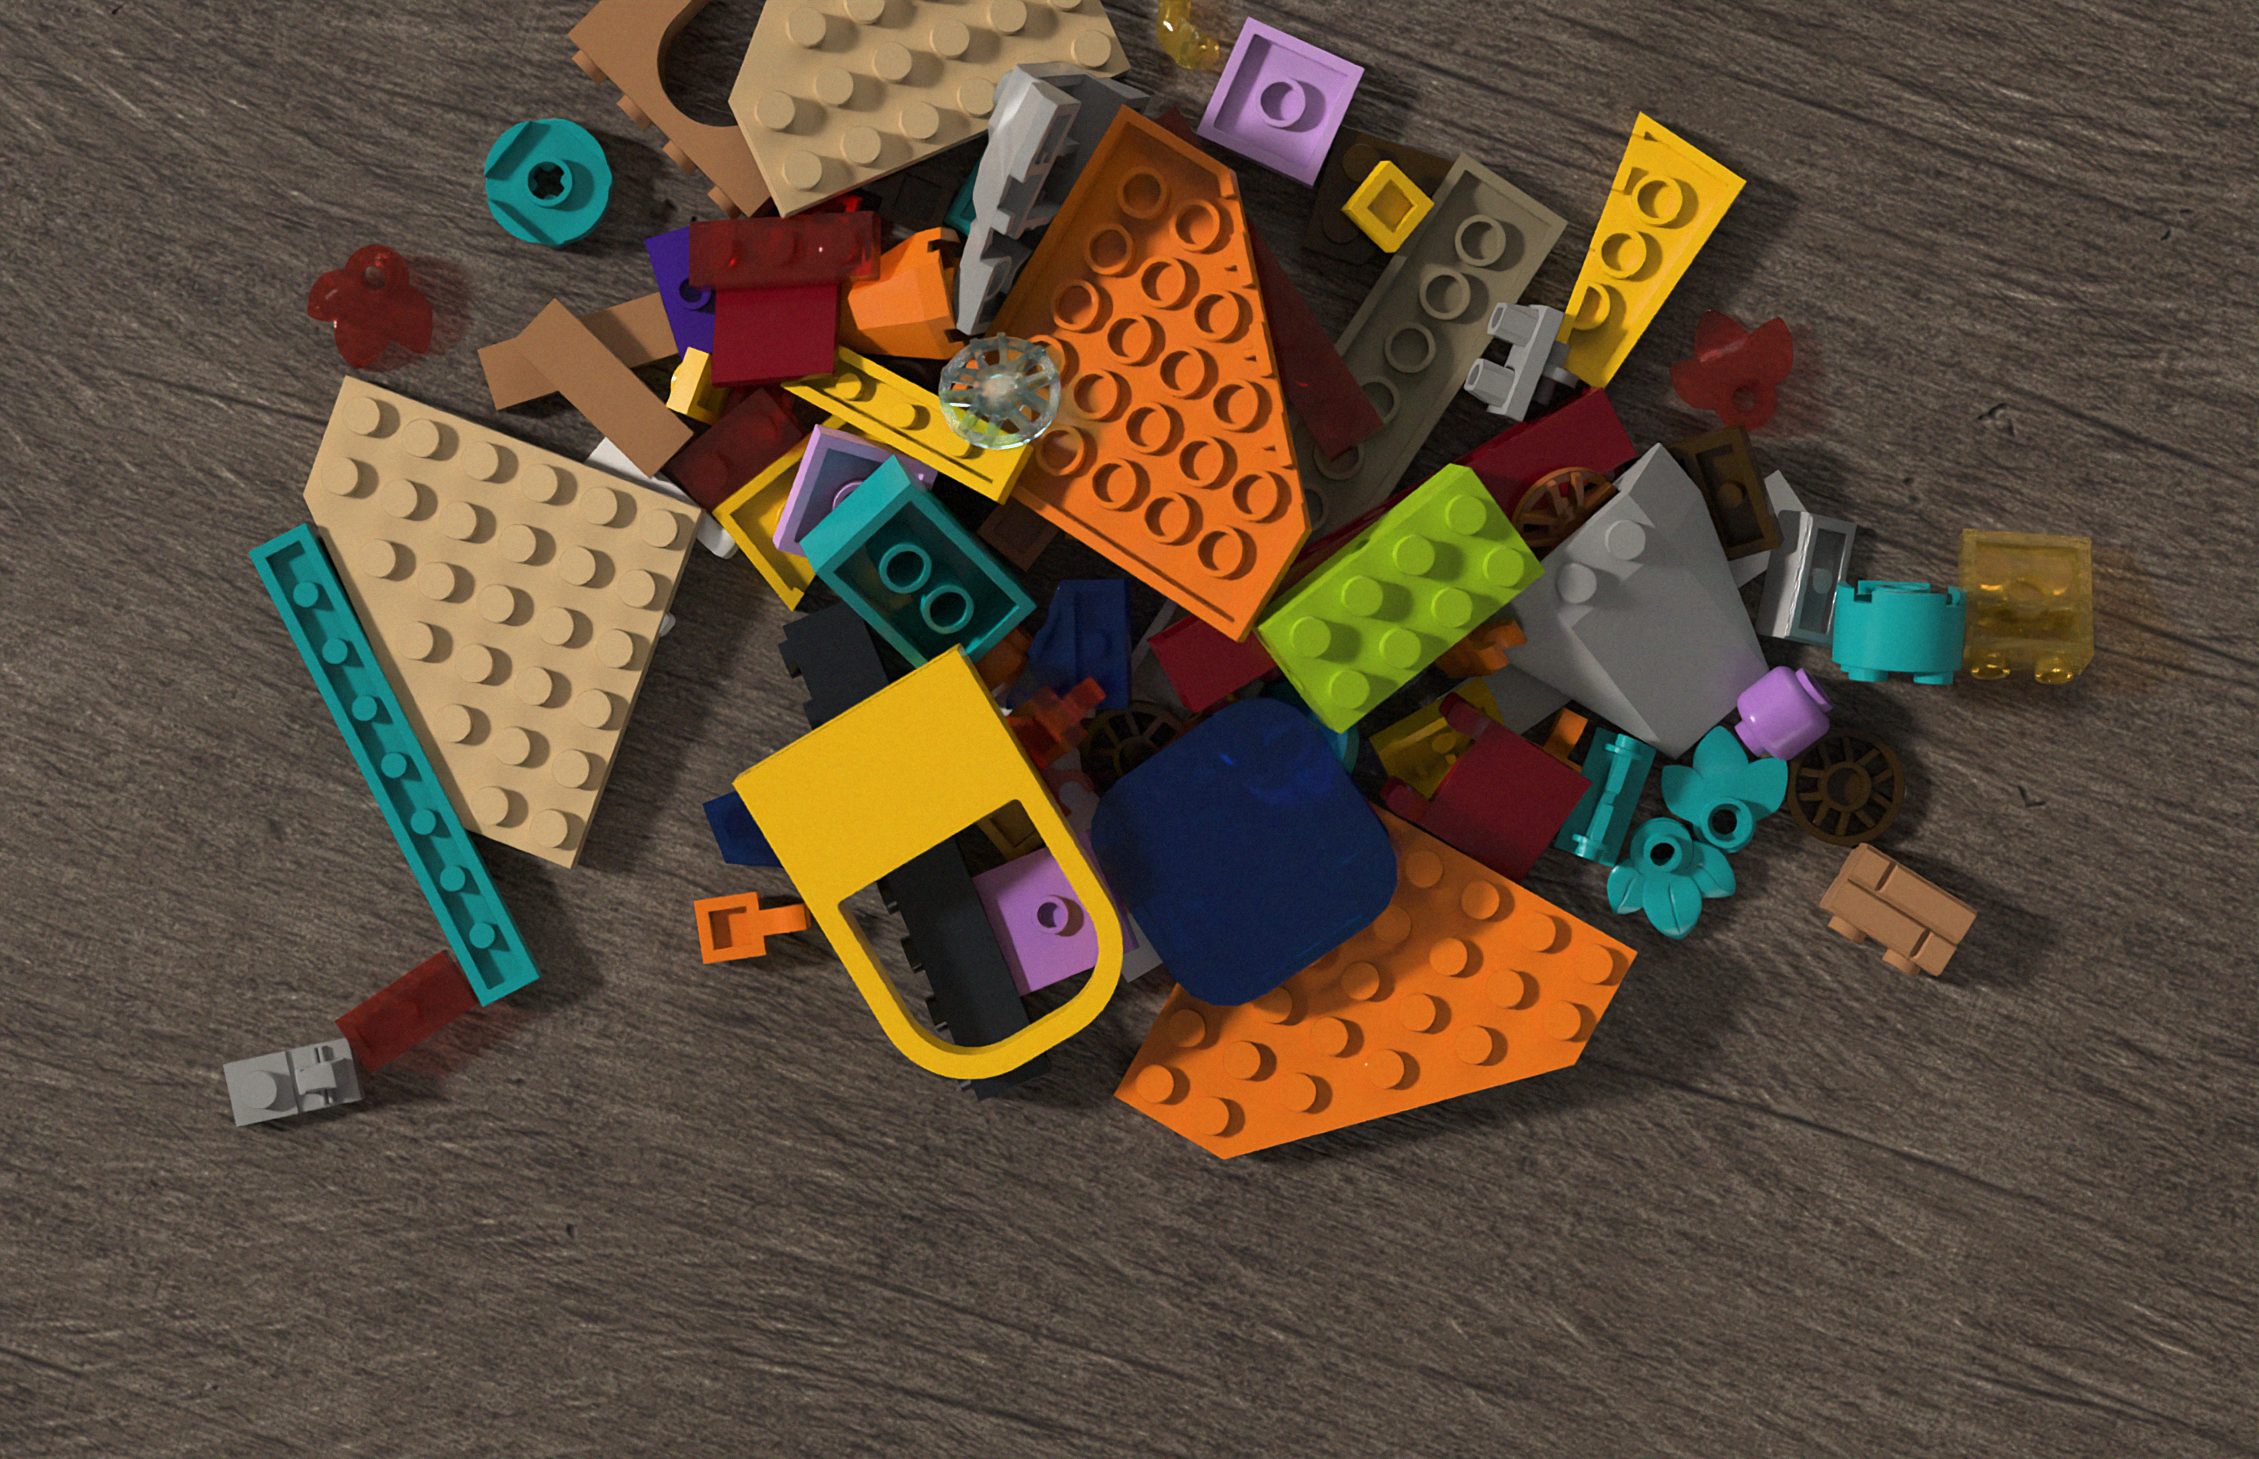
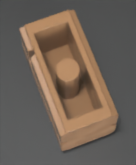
M1866 843L1854 846L1840 869L1839 875L1832 882L1819 906L1833 915L1827 925L1829 928L1861 946L1866 936L1887 949L1882 957L1884 962L1913 979L1917 977L1920 970L1937 977L1942 973L1957 949V944L1965 936L1978 912Z

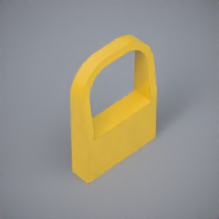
M961 643L740 773L732 783L893 1044L919 1066L933 1073L957 1079H984L1001 1075L1021 1066L1086 1027L1099 1015L1110 1000L1117 986L1123 963V929L1116 904L1055 798ZM1017 799L1022 803L1094 924L1099 946L1096 966L1085 987L1072 1000L1012 1036L995 1044L982 1047L954 1045L929 1033L914 1018L844 899L1004 804Z

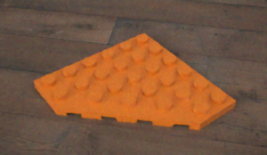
M1122 104L946 398V401L1034 447L1010 496L1236 642L1244 643L1310 536L1312 527L1236 172Z
M1345 788L1342 796L1330 804L1320 803L1313 808L1300 811L1275 808L1113 1096L1224 1160L1569 1067L1577 1062L1638 952Z

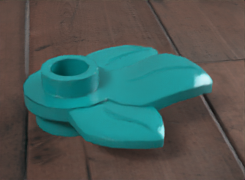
M1721 726L1714 727L1698 743L1692 757L1691 768L1681 765L1664 766L1661 772L1662 797L1669 810L1676 816L1692 823V830L1698 841L1717 846L1723 854L1737 852L1751 841L1756 830V821L1769 816L1780 807L1785 797L1788 783L1786 761L1771 756L1748 763L1747 755L1739 742L1729 731ZM1726 809L1732 814L1734 824L1729 832L1719 834L1712 826V818L1719 810Z
M1664 817L1650 819L1642 823L1634 831L1629 842V855L1611 870L1607 882V895L1614 914H1628L1644 908L1648 919L1654 927L1664 935L1676 940L1686 937L1697 924L1702 909L1701 898L1727 897L1733 895L1736 890L1733 870L1722 851L1713 844L1693 841L1688 830L1681 823ZM1659 843H1668L1673 846V852L1666 859L1659 860L1650 855L1652 848Z

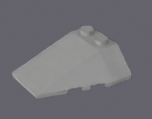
M1657 443L1612 482L1618 494L1540 562L1546 573L1482 623L1489 624L1502 619H1514L1528 640L1524 645L1511 646L1503 651L1510 661L1509 663L1676 760L1737 707V699L1741 693L1770 671L1703 495L1663 445Z

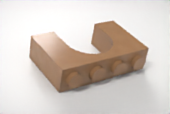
M601 0L567 34L571 41L580 49L571 59L598 86L608 78L624 94L616 104L643 131L653 123L670 140L662 150L688 176L698 168L715 185L707 195L732 220L738 219L744 214L756 225L776 204L739 125L715 127L704 125L688 118L673 105L666 86L665 65L673 41L680 31L711 0Z

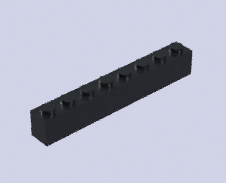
M842 601L782 626L788 640L778 643V647L792 679L802 675L812 699L802 704L812 730L893 683L869 623L847 602ZM955 833L889 872L884 877L876 880V883L889 914L892 915L900 911L910 935L901 938L900 941L912 971L916 974L925 970L934 994L925 997V1002L937 1031L941 1033L949 1029L955 1045L982 1047L1000 1042L1034 1022L1023 996H1019L972 882L973 874ZM1045 1051L1021 1066L1001 1075L984 1079H957L963 1092L973 1088L978 1101L981 1102L1051 1073L1052 1065Z

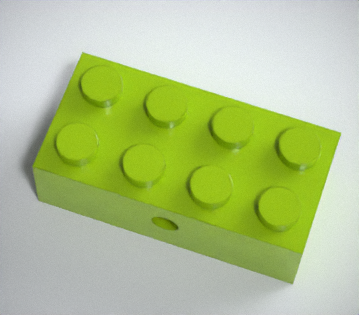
M1449 463L1267 606L1255 623L1252 631L1322 725L1342 734L1545 574L1546 571L1470 467Z

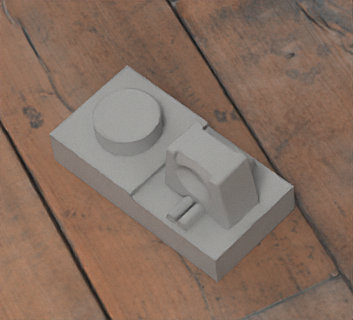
M353 1036L223 1064L236 1127L366 1098Z

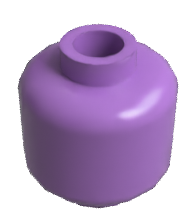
M1779 666L1740 694L1737 699V707L1742 721L1735 726V729L1745 745L1756 756L1759 757L1767 750L1776 759L1787 761L1797 756L1828 732L1830 719L1827 712L1834 708V705L1822 686L1804 667L1795 672L1789 667Z

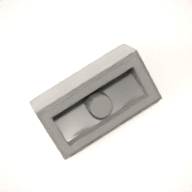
M1781 510L1777 519L1785 540L1781 547L1771 549L1755 631L1759 635L1832 649L1836 584L1846 581L1857 524L1808 512Z

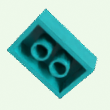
M894 454L799 542L814 572L916 668L961 643L970 660L975 665L1037 607L1018 575Z

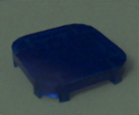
M1253 696L1223 708L1120 778L1100 798L1091 821L1092 848L1101 870L1172 977L1191 996L1212 1005L1240 1006L1264 996L1372 924L1393 903L1392 901L1401 882L1402 851L1394 832L1388 831L1319 728L1320 722L1304 706L1296 705L1280 697Z

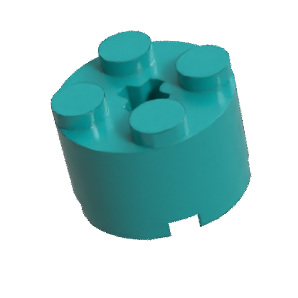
M1845 581L1836 584L1832 661L1841 664L1840 671L1849 672V679L1884 682L1888 681V671H1901L1908 675H1914V682L1937 685L1953 684L1954 671L1961 670L1963 667L1968 593L1966 589L1948 586L1947 597V594L1930 593V583L1858 581V593H1854L1855 589Z

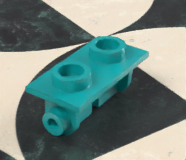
M1597 727L1581 774L1591 780L1592 784L1560 827L1553 846L1614 868L1657 748L1643 744V742L1628 736L1615 734Z

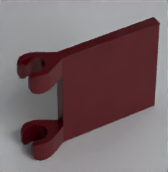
M833 209L820 210L812 215L811 231L815 256L749 262L753 253V237L750 232L742 231L741 221L738 219L719 221L715 225L714 235L718 274L710 382L713 387L724 388L837 378L843 259L850 238V230L845 222L839 221L838 212Z
M1450 692L1440 704L1438 711L1445 717L1449 726L1472 738L1430 798L1396 775L1390 776L1379 794L1382 799L1386 800L1385 803L1388 808L1397 815L1417 823L1519 885L1592 782L1583 774L1493 719L1456 692Z

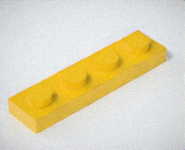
M840 344L838 349L837 378L782 382L780 384L782 388L1002 505L1005 504L1034 450V447Z

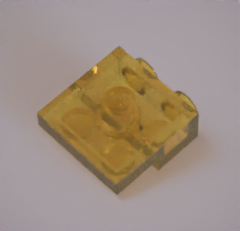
M1977 529L1962 530L1958 537V587L1968 591L1963 667H1970L1971 675L1982 680L2004 678L2010 674V670L2034 671L2035 680L2043 684H2063L2071 681L2074 678V674L2081 675L2094 656L2091 538Z

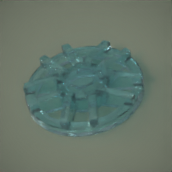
M997 332L996 337H989L979 341L977 337L971 339L970 345L960 350L947 366H943L941 372L942 376L938 394L944 419L960 438L978 447L1008 449L1023 445L1038 437L1048 428L1060 406L1061 383L1058 368L1046 354V349L1020 338L1008 337L1005 335V332ZM999 350V364L988 366L982 353ZM1008 350L1023 353V355L1009 362ZM975 358L978 369L961 368L970 359ZM1037 363L1044 369L1027 377L1022 376ZM952 382L973 386V389L950 391ZM1050 384L1051 393L1048 402L1034 393ZM1024 405L1041 413L1033 424L1020 412ZM951 406L969 407L962 421L958 419ZM983 414L991 418L985 434L972 430ZM1007 418L1021 429L1014 434L998 435L1004 419Z

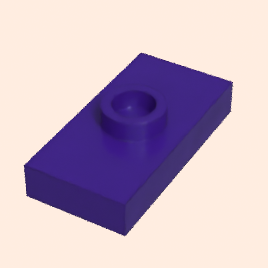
M706 221L644 240L682 362L688 347L712 355L718 262L708 224Z

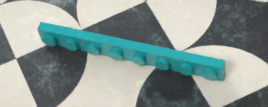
M304 523L249 551L248 553L482 1007L543 977L468 829L464 828L386 677L364 628L312 526Z

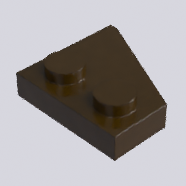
M1340 124L1300 249L1361 268L1380 247L1345 215L1341 209L1380 161L1390 160L1428 198L1439 188L1455 164V161Z
M1744 421L1663 445L1701 491L1728 562L1781 547L1785 539ZM1649 450L1637 453V456L1624 463L1625 469L1627 470Z

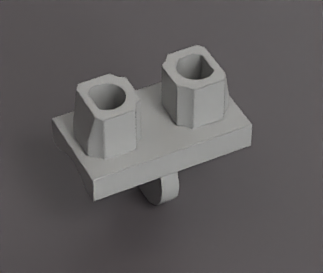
M1501 302L1496 304L1488 323L1487 334L1513 345L1504 367L1486 359L1477 358L1464 384L1466 391L1482 402L1489 404L1486 412L1504 419L1510 418L1522 422L1531 400L1548 406L1556 385L1575 389L1579 376L1563 369L1571 346L1555 340L1565 313L1542 305L1528 304L1527 307Z

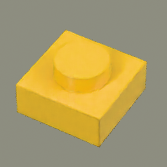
M1389 160L1380 161L1342 207L1341 211L1385 253L1396 252L1435 203Z
M688 347L683 362L673 374L671 394L666 407L697 421L718 427L732 387L714 388L710 383L712 355Z

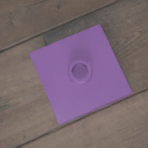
M1091 828L1076 834L1116 904L1123 929V955L1140 947ZM1048 846L971 878L1019 996L1096 966L1099 946L1094 924Z

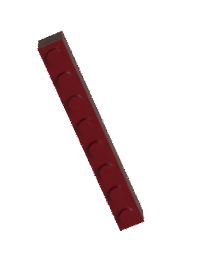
M1583 385L1450 463L1470 467L1511 523L1513 513L1524 494L1532 485L1549 473L1568 467H1585L1599 472L1612 482L1623 474L1624 471L1621 464L1637 456V453L1603 387ZM1444 467L1301 549L1266 607ZM1583 480V487L1587 485L1591 489L1597 485L1596 483ZM1568 482L1559 484L1558 489L1561 498L1567 497ZM1546 493L1532 506L1531 510H1545L1548 507ZM1193 613L1147 639L1180 702L1185 708L1195 714L1203 709L1207 715L1219 712L1240 698L1237 689L1258 677L1261 682H1267L1284 674L1252 630L1244 643L1236 642Z

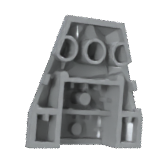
M1067 62L1016 64L1014 69L1004 74L993 94V104L996 105V108L988 123L989 144L980 162L972 196L977 217L971 223L970 233L952 287L957 329L969 336L985 333L1122 104L1142 115L1151 96L1139 89L1110 78H1097Z

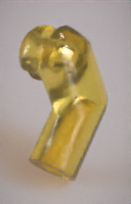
M1159 0L1156 37L1162 48L1179 66L1185 69L1194 70L1198 68L1207 70L1212 68L1219 59L1220 47L1218 41L1213 36H1205L1203 31L1189 18L1191 0Z

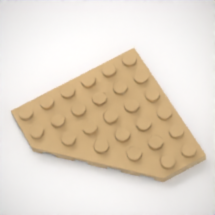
M766 0L728 103L782 219H785L987 134L989 120L996 108V105L993 104L994 91L1004 74L1014 69L1016 64L1067 62L1097 78L1107 77L1112 80L1127 75L1132 68L1100 0Z
M345 375L303 496L374 653L464 828L566 868H574L582 852L661 633L659 632L665 614H668L706 509L357 377Z

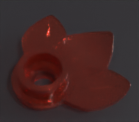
M370 244L358 249L350 256L345 268L325 272L312 286L308 297L307 315L316 320L335 322L334 337L337 349L343 359L354 369H360L377 359L388 347L390 340L414 352L424 353L430 344L433 331L432 311L429 301L422 293L409 284V269L404 258L396 250L386 245ZM368 267H377L383 271L386 278L383 288L372 287L367 282L365 273Z
M1709 309L1702 316L1694 334L1693 349L1695 358L1679 361L1669 367L1673 387L1677 395L1685 403L1693 408L1715 411L1717 417L1726 426L1744 421L1747 431L1754 430L1768 422L1774 414L1777 406V391L1775 387L1788 375L1792 368L1794 353L1789 330L1782 318L1777 317L1764 323L1752 334L1748 335L1745 329L1731 318L1718 311ZM1746 388L1753 393L1755 402L1750 411H1741L1734 405L1733 394L1736 389Z

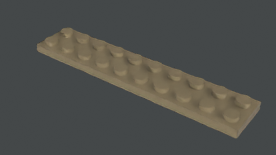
M1463 152L1431 198V201L1435 204L1401 244L1288 416L1312 532L1302 549L1387 500L1468 377L1472 365L1477 358L1481 357L1493 339V336L1487 334V330L1496 304L1498 302L1516 304L1569 223ZM1168 598L1110 687L1131 700L1151 701L1162 706L1168 704L1173 708L1172 711L1182 720L1192 711L1185 708L1180 702L1147 639L1190 615L1191 612ZM1259 677L1237 689L1240 694V698L1225 709L1214 713L1229 738L1266 683L1261 682Z

